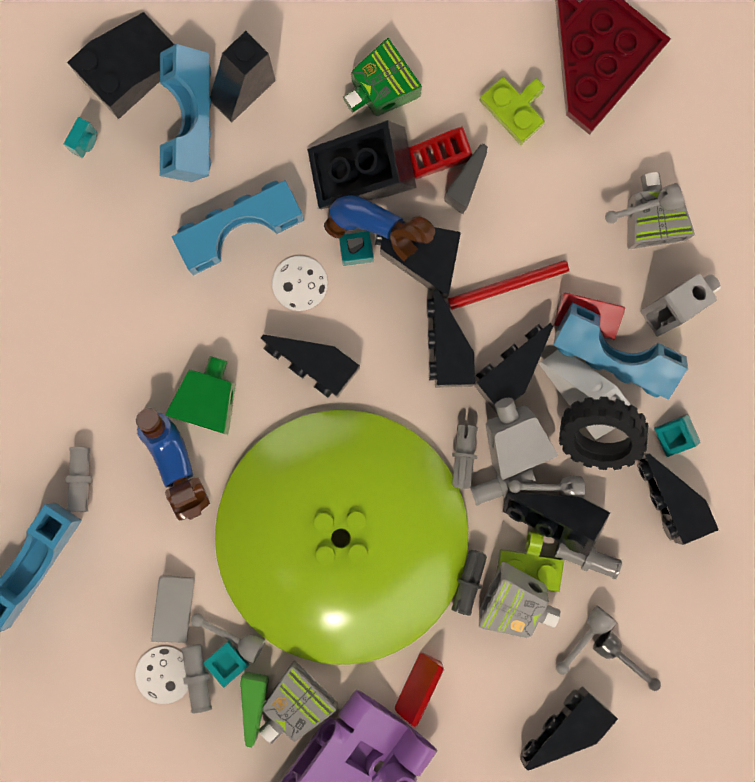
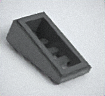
M485 144L479 145L444 197L447 204L462 214L468 208L487 154L488 146Z

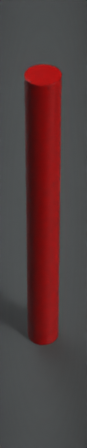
M566 260L447 298L450 310H454L569 272V266Z

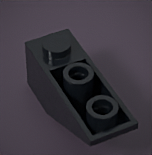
M434 290L432 299H427L426 302L427 318H433V330H428V349H434V361L429 362V381L435 380V388L473 387L475 385L474 351L439 290Z
M551 323L544 328L540 324L535 326L524 335L528 339L526 343L519 348L514 343L500 355L503 358L500 364L494 368L490 363L476 374L479 381L475 383V388L496 413L495 404L499 400L512 398L515 401L526 392L553 329Z
M264 334L261 336V340L266 343L263 348L266 352L277 360L283 356L290 361L291 364L288 368L302 379L308 375L315 380L316 384L313 387L327 398L331 394L338 398L360 369L359 364L335 346Z
M645 453L640 463L637 464L638 471L643 480H648L653 492L650 493V498L656 510H661L665 522L662 523V526L669 540L685 545L718 531V526L707 501L650 453Z
M510 491L506 496L502 511L513 520L523 522L536 529L541 535L551 537L566 545L571 551L581 553L587 557L602 533L611 513L582 497L522 492L513 493Z
M582 686L578 691L573 690L566 697L563 703L565 707L558 715L553 714L547 719L542 729L544 731L536 740L531 739L524 746L521 752L523 756L520 760L524 768L529 771L596 745L618 718Z

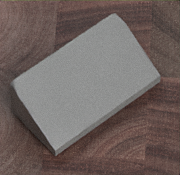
M171 575L159 577L151 642H187L195 578Z

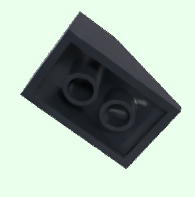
M142 12L91 40L67 63L101 102L120 119L160 82V53L175 44Z
M389 120L307 149L319 209L329 208L336 199L347 195L373 200L417 188L405 127Z

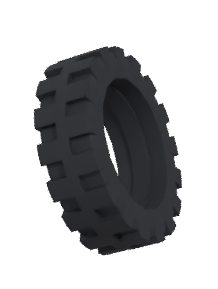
M588 397L584 398V401L581 403L579 401L572 403L571 408L567 407L561 419L559 444L563 445L562 451L566 455L570 454L573 461L577 463L580 461L583 463V466L589 468L595 466L599 470H607V468L619 470L622 469V466L630 467L635 464V460L640 461L643 458L644 452L647 450L649 425L646 423L645 415L638 413V408L632 404L628 406L623 400L616 399L613 401L609 400V397H600L599 399ZM591 425H606L621 430L628 437L615 443H602L583 436L579 430Z

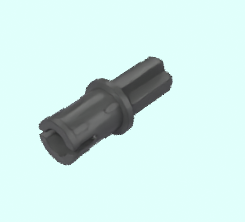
M477 550L469 551L462 577L457 579L459 586L451 610L455 612L458 610L459 614L467 616L472 614L477 590L482 588L480 580L487 559L486 554Z

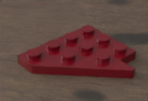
M555 0L566 116L589 135L671 40L669 36L625 0H582L580 3L577 0Z

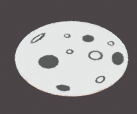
M290 257L280 263L273 274L272 289L274 295L288 309L295 311L309 310L318 305L327 292L328 279L326 272L316 260L310 257Z
M167 646L156 647L145 653L139 660L136 667L135 680L140 693L149 701L157 704L174 703L181 699L188 691V685H184L183 678L186 677L183 655L179 650Z

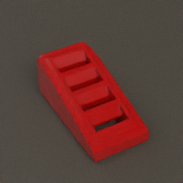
M463 126L409 147L415 180L466 163L472 157V151ZM451 142H457L460 153L455 154ZM444 145L448 158L443 159L439 146ZM432 149L436 163L431 164L427 150ZM420 153L425 166L419 169L415 154Z

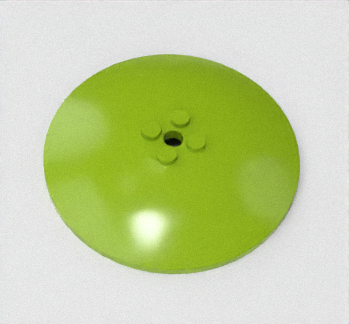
M355 410L321 411L301 416L274 429L259 440L239 462L228 480L218 508L215 526L216 556L221 578L233 604L248 624L267 641L285 652L313 662L336 665L365 663L381 659L407 647L425 634L447 609L459 586L457 579L462 577L468 551L467 515L460 490L452 485L453 475L438 453L416 433L393 420L369 412ZM345 529L350 533L351 541L347 546L338 547L333 543L332 534L335 530Z

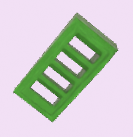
M250 672L243 673L240 686L244 741L246 747L252 748L258 739L263 714L262 708L266 699L269 678L266 675Z

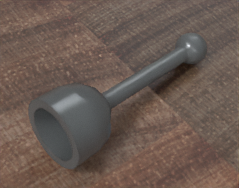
M609 631L597 638L593 645V650L606 659L618 657L643 678L652 691H657L661 688L659 679L651 678L621 652V641L613 632Z

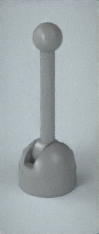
M674 183L664 187L656 200L619 212L609 211L605 215V220L612 224L618 218L658 205L668 211L683 208L684 199L678 183Z
M581 476L565 477L559 485L524 484L518 480H512L509 483V490L513 493H517L520 490L559 491L560 496L584 498L585 482Z
M596 606L588 617L590 630L564 662L557 664V672L562 675L566 674L569 671L571 662L594 634L608 633L616 625V620L599 606Z
M195 614L191 617V624L193 626H202L237 644L242 658L254 664L264 646V639L255 635H248L240 639L205 621L200 614Z

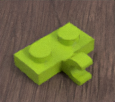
M502 77L480 97V102L520 145L528 140L545 123L540 115L530 106L543 93L542 90L545 88L538 78L534 79L519 94Z
M528 531L525 553L500 549L497 571L503 561L544 583L547 586V590L560 592L564 560L540 555L544 536L539 532Z

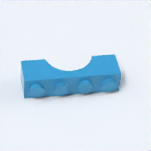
M175 44L160 53V84L167 88L176 98L182 115V124L178 135L174 139L160 145V176L194 182L208 177L211 167V159L209 157V139L211 136L209 126V109L211 106L209 79L211 68L209 66L208 52Z
M286 180L280 183L278 181L270 182L262 187V192L252 197L244 195L234 201V206L224 211L216 209L205 216L206 220L196 225L188 223L177 230L178 233L171 237L189 272L194 276L220 263L224 239L234 228L242 224H262L278 234L304 221L303 214Z
M572 302L555 333L553 345L566 356L573 357L575 355L585 360L590 367L596 370L604 369L613 373L623 383L630 384L632 382L642 387L647 394L653 397L662 396L669 400L688 370L687 356L660 343L639 353L618 351L606 342L601 333V316Z
M57 503L44 504L26 531L27 537L19 554L0 577V632L11 628L82 521Z

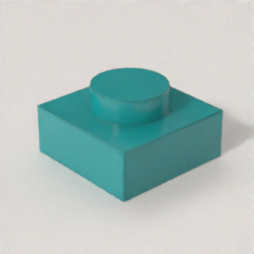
M78 117L63 144L71 153L83 159L85 153L90 152L94 147L97 131L90 122Z
M229 640L203 662L223 688L250 665L247 660L242 658L239 651Z

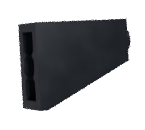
M247 31L240 35L222 53L210 95L211 103L231 123L276 81L269 53Z
M434 227V239L428 244L411 240L418 250L405 261L394 251L390 238L387 239L376 235L375 245L381 246L380 255L432 292L439 290L443 298H448L461 232Z

